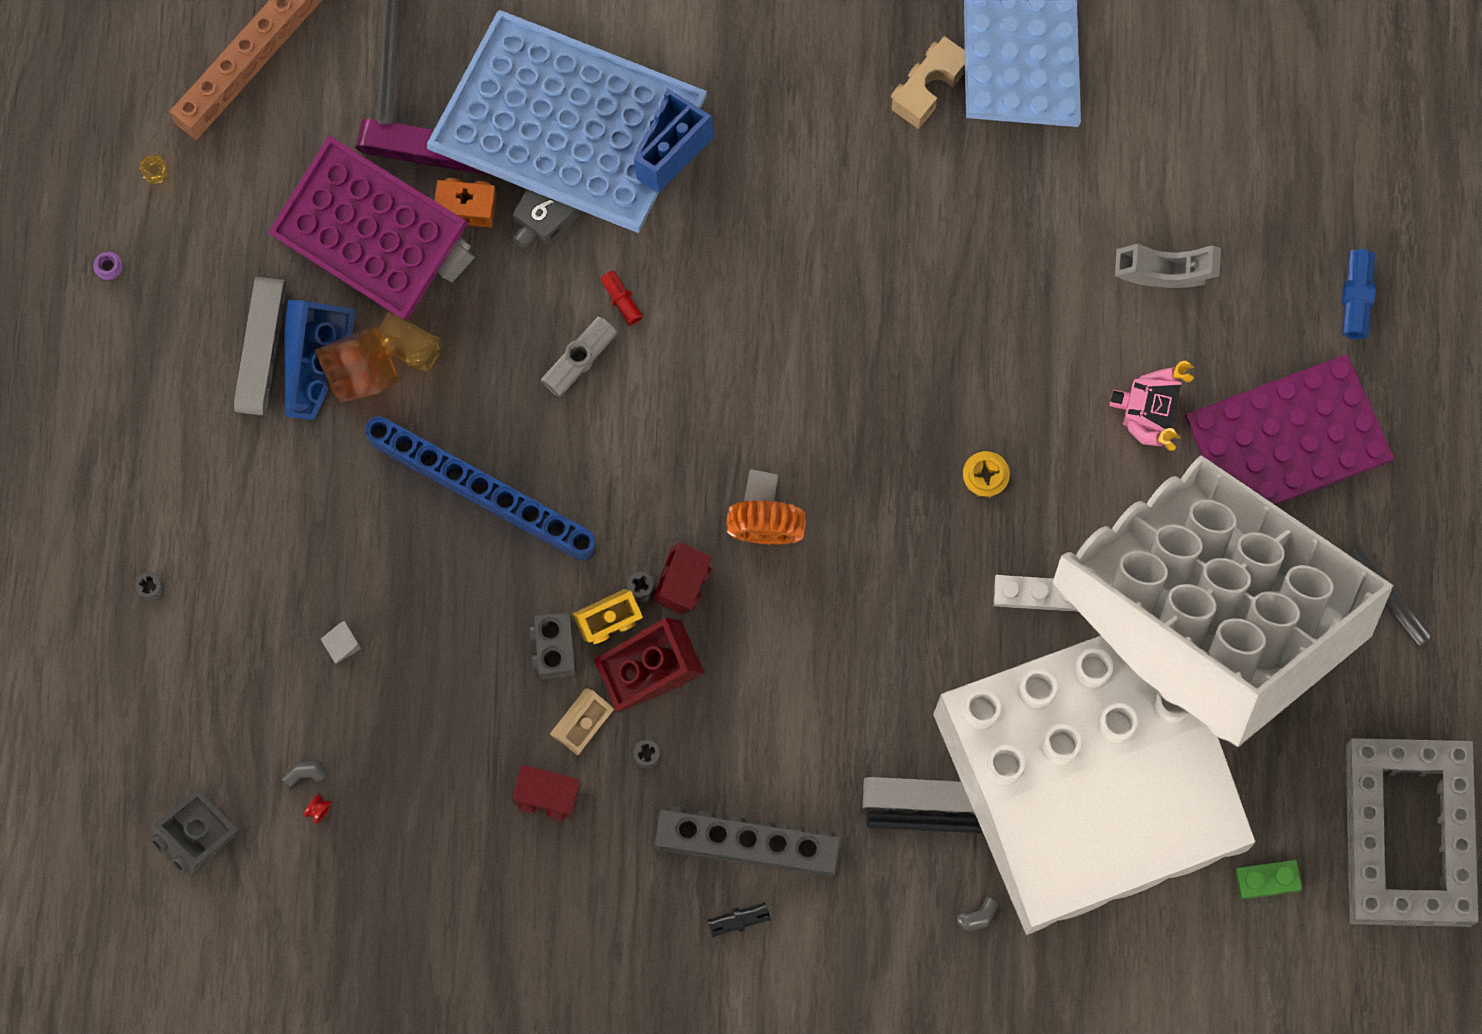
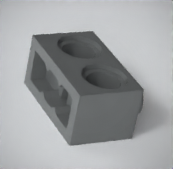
M570 612L534 616L535 625H529L531 643H536L537 654H532L533 672H539L540 680L576 677ZM549 626L559 629L558 635L554 638H546L543 632ZM551 655H557L561 658V663L556 667L547 666L545 661Z

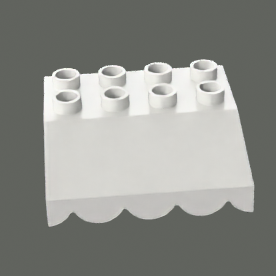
M1202 455L1191 464L1181 479L1177 476L1167 479L1155 491L1147 504L1143 501H1138L1131 505L1121 515L1112 529L1104 526L1095 531L1082 545L1076 555L1072 552L1063 554L1053 580V584L1140 678L1160 691L1165 700L1181 706L1205 723L1215 736L1228 740L1237 747L1372 637L1393 588L1391 583Z
M1102 636L943 693L939 698L933 716L1026 935L1045 928L1055 921L1069 919L1089 912L1113 899L1124 898L1144 891L1168 878L1194 872L1223 857L1246 852L1255 843L1218 737L1210 731L1205 723L1184 708L1165 700L1160 691L1140 678Z

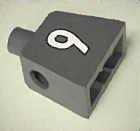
M526 189L513 214L514 223L520 230L512 239L523 249H527L534 239L547 246L579 218V209Z

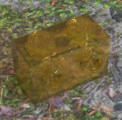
M390 312L387 313L374 336L378 349L390 357L395 355L401 358L409 367L416 370L420 368L428 373L442 350L439 337Z

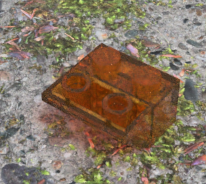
M377 327L353 333L315 350L337 403L378 394L400 380Z

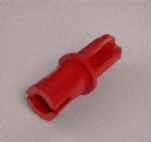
M612 270L605 273L601 277V282L612 298L611 304L617 306L628 326L641 321L644 315L631 297L632 292L630 290L627 291L615 271Z

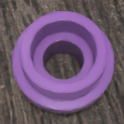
M104 252L96 257L93 268L99 278L113 280L121 274L123 263L116 253ZM106 264H114L111 270H104Z

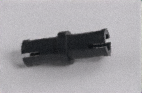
M765 901L741 910L737 907L731 913L707 920L712 937L714 938L738 929L739 932L746 931L745 927L771 921Z

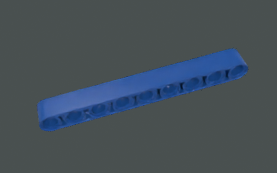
M374 417L367 422L365 433L371 446L577 560L587 561L594 556L596 552L595 538L592 532L386 418ZM379 428L387 430L384 437H373L375 430ZM403 442L413 444L412 448L407 452L398 451L399 445ZM428 456L438 458L437 462L432 466L423 464L424 459ZM458 469L463 472L462 476L457 480L448 478L449 473L453 470ZM484 483L488 486L487 491L482 494L473 492L477 484ZM504 497L514 500L513 504L508 508H502L498 505L499 501ZM530 511H535L539 514L538 519L533 522L525 521L523 518ZM560 525L565 530L561 535L553 536L549 533L551 527ZM580 539H586L590 542L589 547L585 550H578L574 545Z

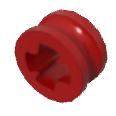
M317 794L307 806L304 816L306 818L312 817L313 823L318 824L330 810L332 802L329 800L323 801V796Z

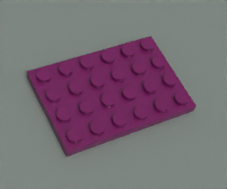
M328 135L268 233L403 320L408 321L467 227L468 222Z
M1348 354L1185 415L1200 454L1274 505L1281 504L1394 460V456Z

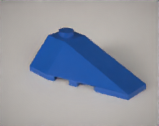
M288 300L284 326L286 417L315 420L328 391L327 385L333 372L337 371L340 365V356L344 348L348 347L352 338L355 309L308 301Z

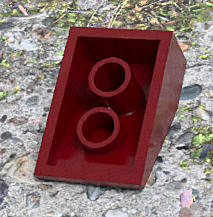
M664 618L594 659L616 712L624 711L681 687L704 673L682 620Z

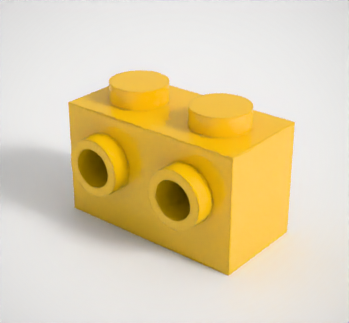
M623 589L572 613L583 641L593 642V644L610 638L609 633L618 629L620 632L636 626L635 621L643 618L631 590Z

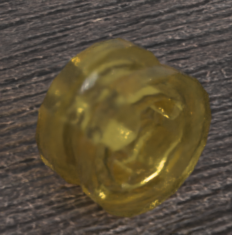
M146 156L140 163V171L147 182L157 184L166 178L168 169L160 156ZM157 164L158 168L161 169H156L157 174L151 175L150 171L147 170L148 168L151 169L150 165Z

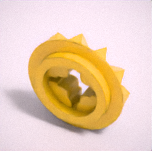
M978 452L972 455L964 465L963 480L967 489L971 490L978 497L985 496L991 498L998 493H1002L1009 482L1010 470L1008 464L1000 455L994 452ZM983 464H985L989 473L995 474L990 477L989 485H987L984 478L976 477L982 474Z

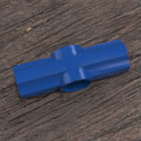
M1366 249L1350 250L1347 280L1344 282L1342 292V306H1345L1342 336L1354 340L1368 337L1370 311L1375 299L1376 286L1373 283L1375 253Z

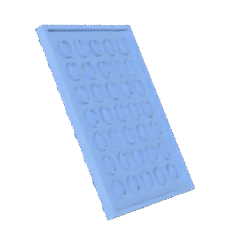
M498 10L427 142V149L639 233L659 193L637 179L634 157L647 130H650L654 122V115L657 109H660L665 99L664 94L667 88L700 109L707 97V91Z

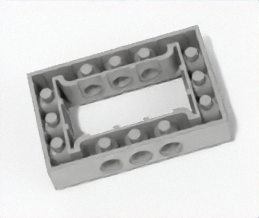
M1352 738L1346 744L1350 924L1472 927L1479 922L1473 741ZM1383 773H1388V776H1395L1397 773H1418V776L1443 774V778L1437 785V795H1440L1441 812L1438 824H1441L1439 854H1442V876L1439 878L1442 891L1386 889Z

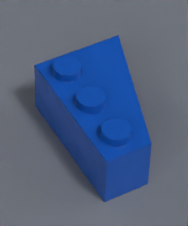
M668 88L664 94L665 99L660 109H657L654 115V122L650 130H647L634 157L637 179L658 193L714 137L712 115Z

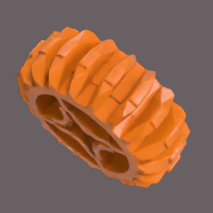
M752 500L749 502H737L730 506L726 526L727 533L740 541L768 545H789L803 539L807 520L805 519V512L793 504Z

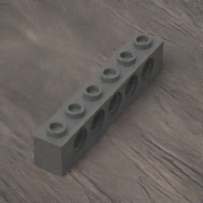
M669 806L668 810H660L655 850L834 878L840 838L834 837V832L817 830L816 834L804 832V827L787 825V829L776 828L775 823L758 820L757 824L745 823V818L738 816H727V820L715 818L716 814L706 811H698L697 815L685 813L686 809L674 806ZM684 825H693L697 829L694 837L684 838L681 836L680 829ZM721 829L727 834V837L723 842L715 843L709 837L712 831ZM745 834H752L757 842L753 847L745 848L740 844V838ZM777 838L784 840L787 845L785 850L779 853L772 851L769 847L770 842ZM810 843L815 846L816 853L812 857H804L799 852L800 846Z

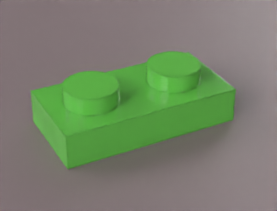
M1297 860L1242 867L1235 870L1240 900L1302 890Z

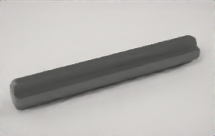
M1359 545L1349 552V556L1391 583L1362 546ZM1393 586L1386 605L1417 644L1423 645L1431 639L1432 633Z

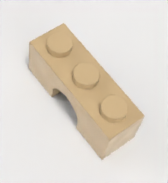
M945 36L939 43L934 42L925 54L927 58L922 64L916 63L908 75L910 77L905 85L899 84L891 95L893 99L891 110L917 129L923 125L936 109L937 97L927 90L926 84L932 80H942L954 87L965 73V50Z

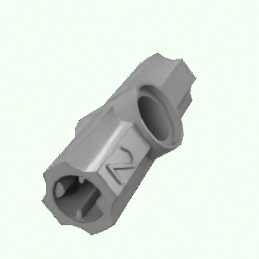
M598 316L576 341L568 344L565 353L542 377L541 383L552 394L560 398L582 373L590 370L593 361L616 337L617 331L604 318L602 319ZM578 352L587 355L580 362L572 360V356Z

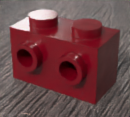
M681 542L671 547L650 601L680 615L694 610L701 599V594L698 593L701 584L707 581L711 573L709 563L712 557Z
M521 765L512 801L514 805H518L517 810L535 814L537 810L547 813V818L563 822L564 818L572 819L581 782L580 779Z

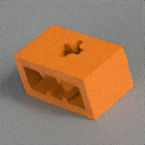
M446 178L445 181L437 180L435 202L467 221L469 226L493 228L497 199L494 185L486 181L464 183L456 178ZM465 198H469V199H470V200H467L466 204H461V203H463V202L465 201Z

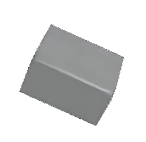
M750 469L744 501H774L779 475Z
M345 621L339 623L321 638L335 664L361 650Z

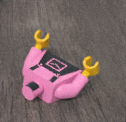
M1181 361L1176 367L1157 370L1142 375L1139 379H1134L1130 393L1113 389L1109 406L1126 410L1123 425L1128 427V431L1141 444L1152 446L1164 445L1170 451L1176 449V446L1170 440L1173 438L1180 439V436L1172 429L1182 383L1178 381L1180 378L1185 382H1191L1194 379L1191 374H1184L1187 369L1194 368L1189 362Z

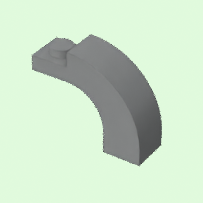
M1141 244L1126 246L1117 249L1115 277L1131 283L1153 287L1186 288L1205 285L1206 279L1220 275L1221 248L1212 245L1188 252L1173 253L1153 250Z

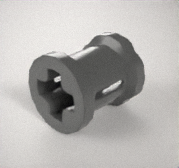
M640 571L633 573L628 579V590H631L636 603L645 604L649 602L655 590L652 577L648 573ZM643 583H646L647 590L641 589L639 593L636 592L635 585L641 586Z

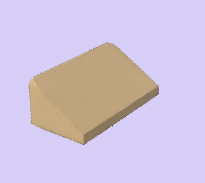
M586 688L551 731L550 735L578 756L614 708L595 691Z

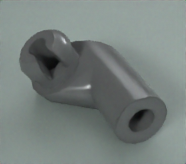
M317 760L300 761L281 780L292 789L303 778L312 777L316 782L322 781L327 776V770L323 767V763Z
M986 897L979 911L961 912L957 917V924L968 932L985 929L988 927L1000 904Z

